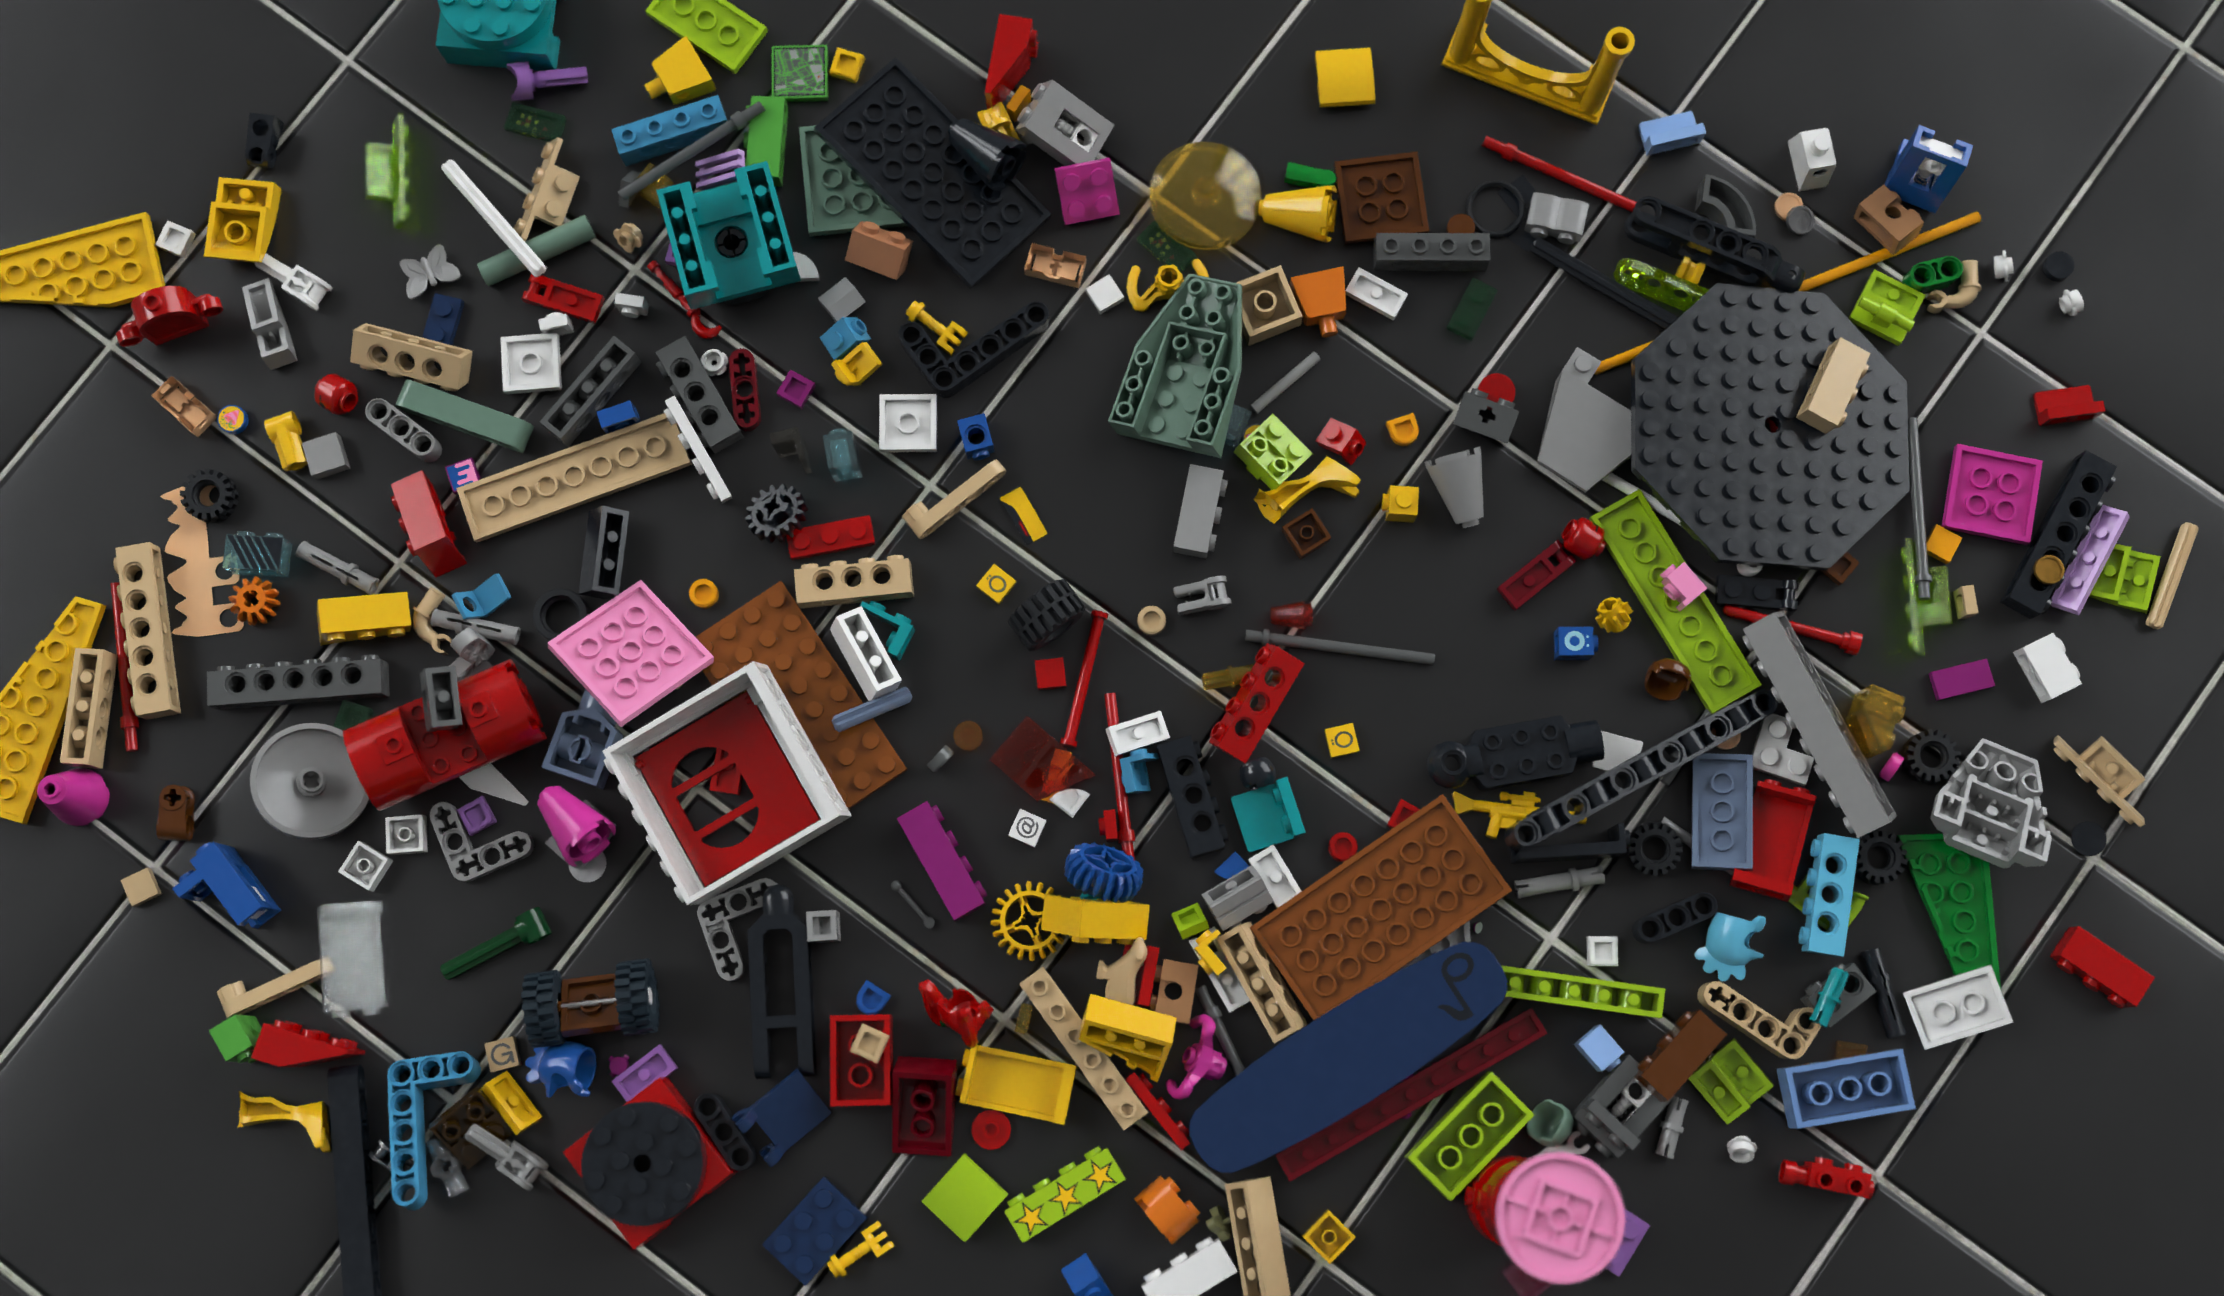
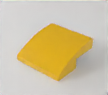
M1370 48L1315 51L1320 107L1375 104V85Z

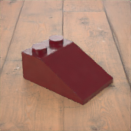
M898 1056L893 1070L892 1153L951 1157L956 1105L957 1060Z

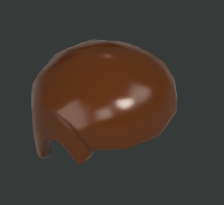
M1671 658L1660 659L1653 662L1647 670L1644 682L1645 690L1652 697L1663 701L1678 700L1681 693L1689 689L1691 673L1688 667L1679 660Z

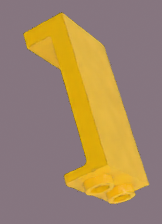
M976 1045V1047L971 1049L965 1048L962 1066L967 1068L964 1079L959 1078L955 1094L960 1096L959 1103L1065 1125L1077 1069L1076 1065Z

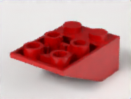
M275 1020L274 1024L263 1023L251 1058L278 1067H303L361 1056L365 1054V1050L357 1048L358 1042L345 1038L331 1037L329 1039L330 1034L327 1032L305 1028L302 1031L303 1025L287 1020L285 1022Z

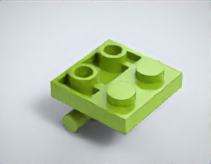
M1874 269L1848 319L1853 324L1899 346L1907 331L1910 332L1914 326L1915 321L1913 319L1925 294Z
M1274 414L1269 416L1234 451L1247 465L1246 469L1257 480L1261 479L1271 490H1276L1313 454Z

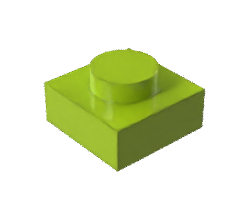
M1198 902L1171 913L1182 940L1209 929L1207 920Z

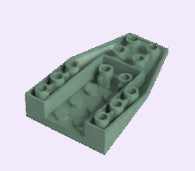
M1194 274L1187 275L1135 345L1108 420L1118 435L1217 458L1222 457L1242 370L1241 284Z

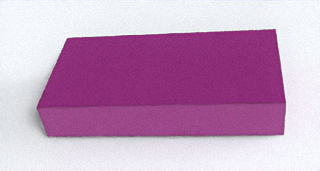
M1987 658L1928 673L1936 701L1995 686Z

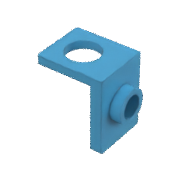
M499 573L492 575L473 591L455 592L451 595L464 620L487 617L511 599V595ZM463 599L468 600L472 604L474 611H470L464 606Z

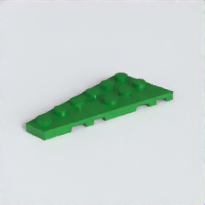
M1943 833L1897 835L1896 840H1901L1904 844L1901 846L1902 850H1907L1904 859H1908L1907 866L1954 975L1956 976L1991 964L2001 989L1989 862L1948 846L1944 841Z

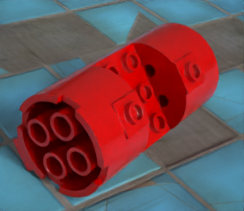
M511 659L457 681L462 725L457 729L426 732L423 700L420 697L343 730V739L352 766L364 791L377 810L382 811L547 739L545 732L540 730L544 726L526 684L518 677L519 671Z

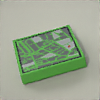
M827 45L772 46V97H785L786 102L828 101Z

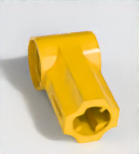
M289 411L265 420L266 432L271 442L275 444L282 469L285 471H296L304 468L308 463L300 437L302 435V428L296 414L293 411Z

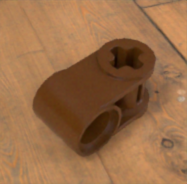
M172 784L164 787L160 792L159 814L156 824V833L159 840L190 841L193 838L195 794L190 788ZM181 795V800L174 802V796Z

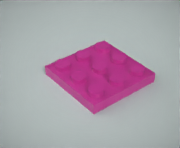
M1962 444L1955 445L1942 527L1948 530L2023 545L2029 544L2031 542L2043 461Z

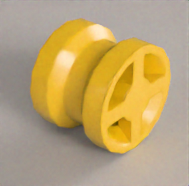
M1684 256L1673 282L1678 284L1683 282L1690 289L1695 290L1706 264L1701 262L1696 264L1689 257Z

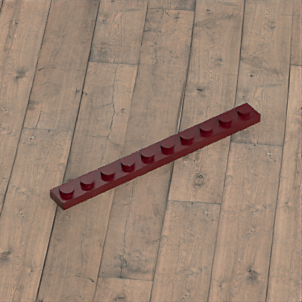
M1530 1008L1387 1090L1339 1121L1281 1151L1275 1157L1289 1182L1536 1041L1546 1035L1547 1032L1533 1008Z

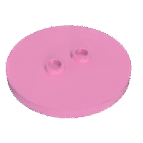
M1551 1152L1540 1154L1524 1161L1509 1174L1497 1197L1495 1225L1504 1251L1522 1271L1548 1283L1572 1284L1584 1281L1598 1274L1614 1258L1624 1235L1625 1210L1615 1183L1597 1164L1575 1154Z

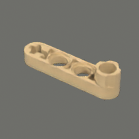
M997 459L993 460L930 510L920 501L908 508L902 515V518L917 537L923 539L1001 479L1006 473V469Z
M324 957L248 992L243 981L228 984L216 992L228 1019L235 1014L243 1015L332 974L335 970L330 958Z

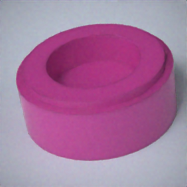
M1896 752L1893 753L1881 769L1879 777L1889 782L1905 758Z

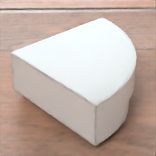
M793 252L801 281H820L814 263L807 256Z
M1064 789L1055 793L1049 801L1073 818L1090 794L1080 789Z

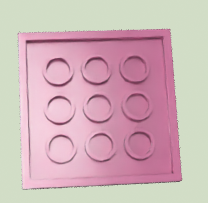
M639 580L618 596L547 642L549 650L620 727L714 662V656L642 580Z

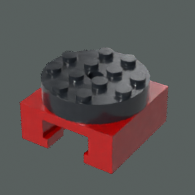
M659 1077L623 1106L604 1116L591 1131L563 1151L566 1158L582 1178L586 1191L593 1203L612 1219L633 1250L643 1247L670 1226V1222L704 1195L711 1194L738 1173V1171L732 1169L727 1164L700 1120L669 1077ZM640 1155H647L651 1160V1167L647 1172L641 1169L637 1170L639 1168L638 1161L641 1157Z

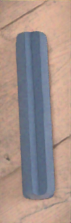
M902 687L835 715L832 719V724L836 731H843L910 703L912 694L907 687Z

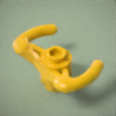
M1194 259L1192 267L1197 275L1209 277L1207 269L1201 260ZM1175 265L1161 266L1158 268L1155 282L1142 296H1139L1137 282L1141 269L1139 266H1132L1127 278L1128 299L1134 310L1145 312L1155 301L1170 299L1184 281L1183 274L1179 272Z

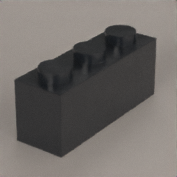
M600 506L589 511L578 594L600 599H609L619 595L629 511L607 506Z

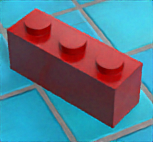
M2080 926L2069 927L2050 955L2051 958L2057 961V967L2066 973H2075L2083 979L2082 983L2093 991L2100 990L2108 996L2107 1000L2111 1004L2121 1009L2124 1007H2137L2155 979L2153 975Z

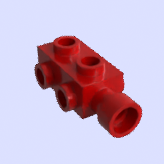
M1815 1157L1814 1162L1804 1161V1167L1799 1166L1797 1162L1785 1159L1780 1165L1779 1183L1793 1186L1796 1183L1871 1199L1874 1193V1181H1871L1872 1174L1862 1172L1863 1166L1845 1163L1844 1168L1833 1166V1160Z

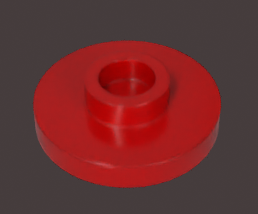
M1490 374L1484 377L1478 386V390L1488 393V400L1498 403L1499 398L1510 402L1514 401L1516 394L1514 383L1504 374Z
M991 1109L981 1112L972 1123L973 1139L984 1149L994 1150L1002 1147L1011 1135L1009 1119L998 1110Z

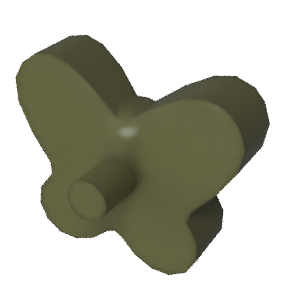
M1217 1205L1210 1209L1213 1217L1208 1219L1206 1224L1213 1233L1217 1234L1219 1240L1224 1242L1231 1238L1230 1216L1226 1217L1222 1207Z

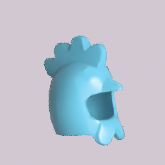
M1716 912L1708 928L1705 946L1695 952L1696 959L1705 960L1703 970L1706 973H1713L1717 970L1718 979L1722 982L1728 981L1732 974L1736 979L1743 980L1746 976L1745 965L1751 960L1764 957V954L1750 949L1749 940L1753 933L1760 932L1764 928L1766 918L1759 915L1752 921Z

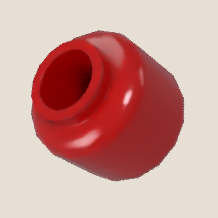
M334 373L328 374L316 383L315 401L327 411L336 415H343L353 410L357 405V387L353 382Z
M1584 517L1577 520L1572 519L1566 525L1561 535V538L1564 539V548L1583 560H1587L1593 555L1599 556L1606 546V542L1603 540L1605 535L1604 529Z

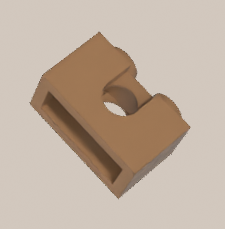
M1882 185L1860 202L1854 215V219L1892 255L1918 237L1924 224L1918 212L1913 209L1907 210L1903 207L1900 196L1885 185ZM1887 215L1894 216L1895 219L1890 218V217H1888Z
M1166 959L1163 960V966L1157 965L1154 982L1160 983L1158 995L1152 994L1149 1010L1176 1017V1023L1189 1025L1199 965ZM1170 983L1178 984L1182 990L1181 997L1176 1000L1168 999L1165 995V987Z

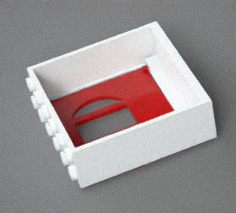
M755 661L603 750L606 757L604 759L606 768L612 775L615 774L619 780L618 789L624 799H629L634 808L632 810L634 819L640 826H644L648 833L646 840L653 851L657 850L662 859L660 861L662 870L668 877H672L676 884L674 891L678 899L687 905L701 904L707 899L721 894L852 817L768 665ZM747 690V692H745L744 694L738 696L737 698L733 699L732 701L728 702L727 704L723 705L717 710L711 712L710 714L706 715L705 717L701 718L700 720L696 721L690 726L684 728L683 730L679 731L678 733L674 734L673 736L669 737L668 739L664 740L663 742L657 744L656 746L652 747L651 749L634 758L635 755L639 754L645 749L651 747L652 745L656 744L657 742L661 741L662 739L666 738L672 733L678 731L679 729L683 728L684 726L688 725L689 723L693 722L699 717L705 715L706 713L710 712L711 710L715 709L716 707L720 706L726 701L732 699L733 697ZM705 747H715L728 752V756L673 788L675 770L682 759L689 753ZM735 763L751 790L753 798L700 830L695 831L678 797ZM759 808L756 825L749 836L742 842L726 848L713 847L703 842V838L752 809Z

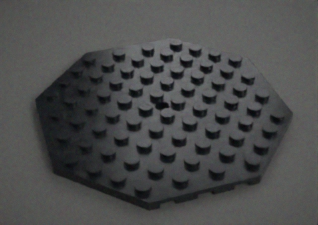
M1716 283L1631 361V472L1650 487L1654 497L1666 510L1670 509L1681 521L1679 524L1694 540L1698 539L1709 551L1707 554L1714 562L1825 571L1831 568L1910 491L1907 381L1825 293L1808 291L1788 293L1775 288ZM1842 337L1871 353L1866 363L1869 365L1865 376L1858 380L1855 387L1858 389V393L1845 409L1847 417L1840 428L1836 427L1825 434L1799 420L1796 416L1828 346ZM1768 418L1778 427L1774 433L1769 432L1765 427V420Z

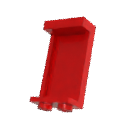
M1765 779L1764 782L1758 781L1753 796L1752 871H1743L1735 868L1730 886L1782 901H1789L1817 796L1811 795V791L1805 788L1794 787L1789 789L1782 787V784L1775 780Z

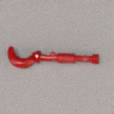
M656 260L651 261L647 268L661 279L667 291L688 310L687 316L691 318V325L695 334L703 339H711L717 336L722 327L720 325L714 328L703 326L700 321V308L691 310L685 295H683L684 292L673 279H669Z

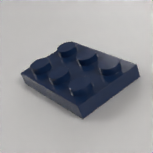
M823 1177L762 1245L806 1286L830 1260V1257L843 1246L868 1217L826 1177Z

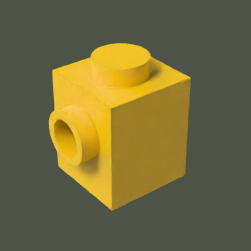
M1390 485L1387 494L1383 493L1381 510L1386 511L1385 521L1414 523L1418 515L1419 487Z

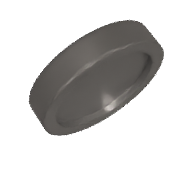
M1806 206L1792 208L1786 217L1787 227L1794 234L1809 232L1815 222L1812 210Z

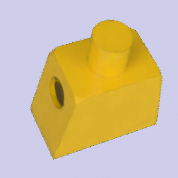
M687 36L683 37L652 62V67L658 77L644 84L652 100L667 92L674 104H679L716 90L711 76Z

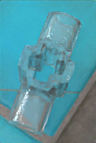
M437 1137L427 1142L425 1145L433 1160V1164L429 1169L434 1178L439 1177L443 1180L450 1197H455L468 1190L469 1187L461 1173L464 1165ZM446 1161H450L452 1167L448 1168L449 1171L444 1172L442 1166L446 1165Z

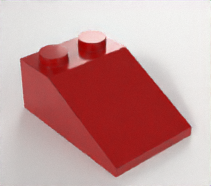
M999 14L985 87L987 109L995 106L997 103H1003L1030 68L1031 59L1037 57L1039 46L1037 41L1038 30L1033 29V19Z

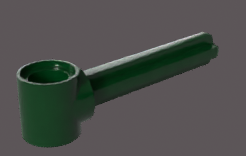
M535 907L517 916L514 921V927L440 966L442 975L446 980H451L521 942L530 945L551 935L552 931L540 907Z

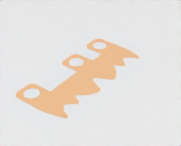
M182 486L164 493L160 496L161 498L172 500V503L178 506L177 510L168 518V521L180 525L170 536L165 546V552L187 561L185 565L167 577L172 588L186 597L185 600L175 606V609L186 615L187 619L182 623V626L174 629L172 633L175 635L202 637L242 630L244 622L239 620L232 627H225L221 624V613L224 610L230 609L235 603L213 606L212 587L235 584L239 581L238 558L234 555L209 558L207 523L197 519L185 510L186 507L180 501L184 499V497L180 496V490L185 491V487ZM206 486L200 492V502L204 506L215 504L210 500L209 493L216 486ZM222 562H229L234 567L233 575L226 580H222L216 575V567Z

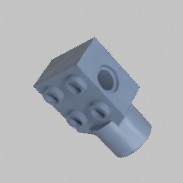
M586 689L577 710L562 712L542 768L603 790L610 773L604 764L606 757L603 750L623 739L624 735L615 727L616 721Z

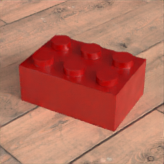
M831 1015L830 1106L892 1105L893 1015ZM862 1023L890 1035L878 1064L850 1052Z

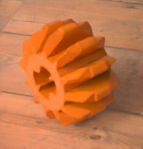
M257 576L253 578L252 582L246 578L242 579V588L236 585L233 586V590L237 592V595L228 597L229 601L235 603L230 608V611L238 614L237 620L240 622L247 620L251 626H255L258 620L262 624H267L266 615L269 614L275 617L276 612L272 610V607L281 605L280 601L274 599L279 595V591L271 589L272 583L270 581L262 582L261 578ZM253 597L259 600L258 604L253 605L250 602Z

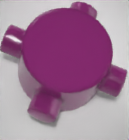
M626 1054L623 1057L614 1058L610 1056L608 1059L611 1070L609 1075L614 1078L615 1075H620L628 1069V1059L630 1057Z

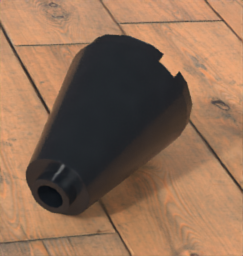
M966 118L954 121L949 127V142L991 190L998 191L1007 186L1003 182L1008 177L1014 179L1018 174L1027 155V152L1023 150V147L1027 146L1021 140Z

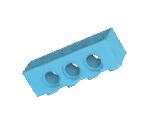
M1827 833L1819 834L1817 839H1813L1810 850L1811 856L1814 857L1813 868H1809L1806 879L1807 885L1810 886L1809 898L1805 897L1802 909L1803 915H1806L1805 927L1802 926L1798 939L1799 944H1802L1801 951L1832 957H1844L1860 839ZM1828 858L1834 859L1837 863V871L1834 874L1826 869L1825 863ZM1824 887H1829L1833 891L1834 897L1830 903L1825 902L1822 898L1821 893ZM1821 916L1826 917L1830 923L1829 929L1826 932H1822L1818 928L1817 922Z

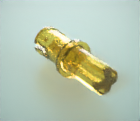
M1255 663L1234 668L1229 665L1225 670L1204 673L1201 677L1204 690L1226 686L1235 688V685L1240 684L1243 676L1251 671Z

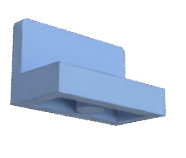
M1692 111L1644 121L1638 126L1646 156L1699 144L1706 134L1704 124H1696Z

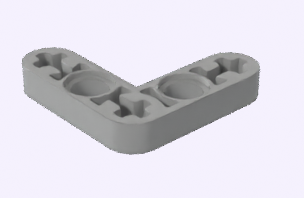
M464 629L450 643V646L458 653L459 657L449 666H455L457 681L469 677L484 660H488L495 652V648L486 638L473 629Z
M439 802L430 810V820L454 878L460 881H474L528 857L534 850V840L532 837L521 831L510 833L474 849L454 805L447 802ZM442 809L451 811V814L447 816L448 822L451 826L457 824V828L448 829L445 821L438 820V817L442 815ZM453 834H459L463 840L461 847L457 850H451L448 846V839ZM517 838L527 842V844L523 845L524 851L522 852L517 849L508 851L511 856L510 858H508L507 852L502 846L503 843L508 848L516 845ZM495 848L500 852V860L494 865H489L485 859L486 853L490 849ZM479 860L484 868L481 870L480 866H474L469 869L468 876L464 873H459V870L463 868L462 862L464 861L467 864H473Z
M763 878L707 899L698 907L697 916L716 970L724 980L737 981L745 972V963L729 921L763 908V896L754 898L758 904L753 906V900L748 890L752 888V893L756 894L763 890L762 885L764 884L767 887L778 885L771 879ZM736 894H743L747 900L745 908L740 911L734 910L731 906V899ZM725 899V907L730 915L726 916L725 911H721L715 914V920L713 921L709 917H704V913L708 912L707 907L709 905L714 909L723 906L720 901ZM719 932H725L729 936V943L723 949H718L713 943L714 936ZM732 949L735 953L729 954L732 963H738L739 966L735 969V975L733 976L729 972H724V968L728 966L726 958H718V954L728 953Z

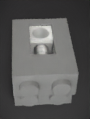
M1053 79L1045 83H1039L1031 94L1033 98L1029 107L1026 106L1017 118L1019 124L1015 131L1018 132L1019 139L1026 145L1035 144L1064 166L1095 160L1114 124ZM1078 132L1084 138L1083 145H1080L1077 141Z

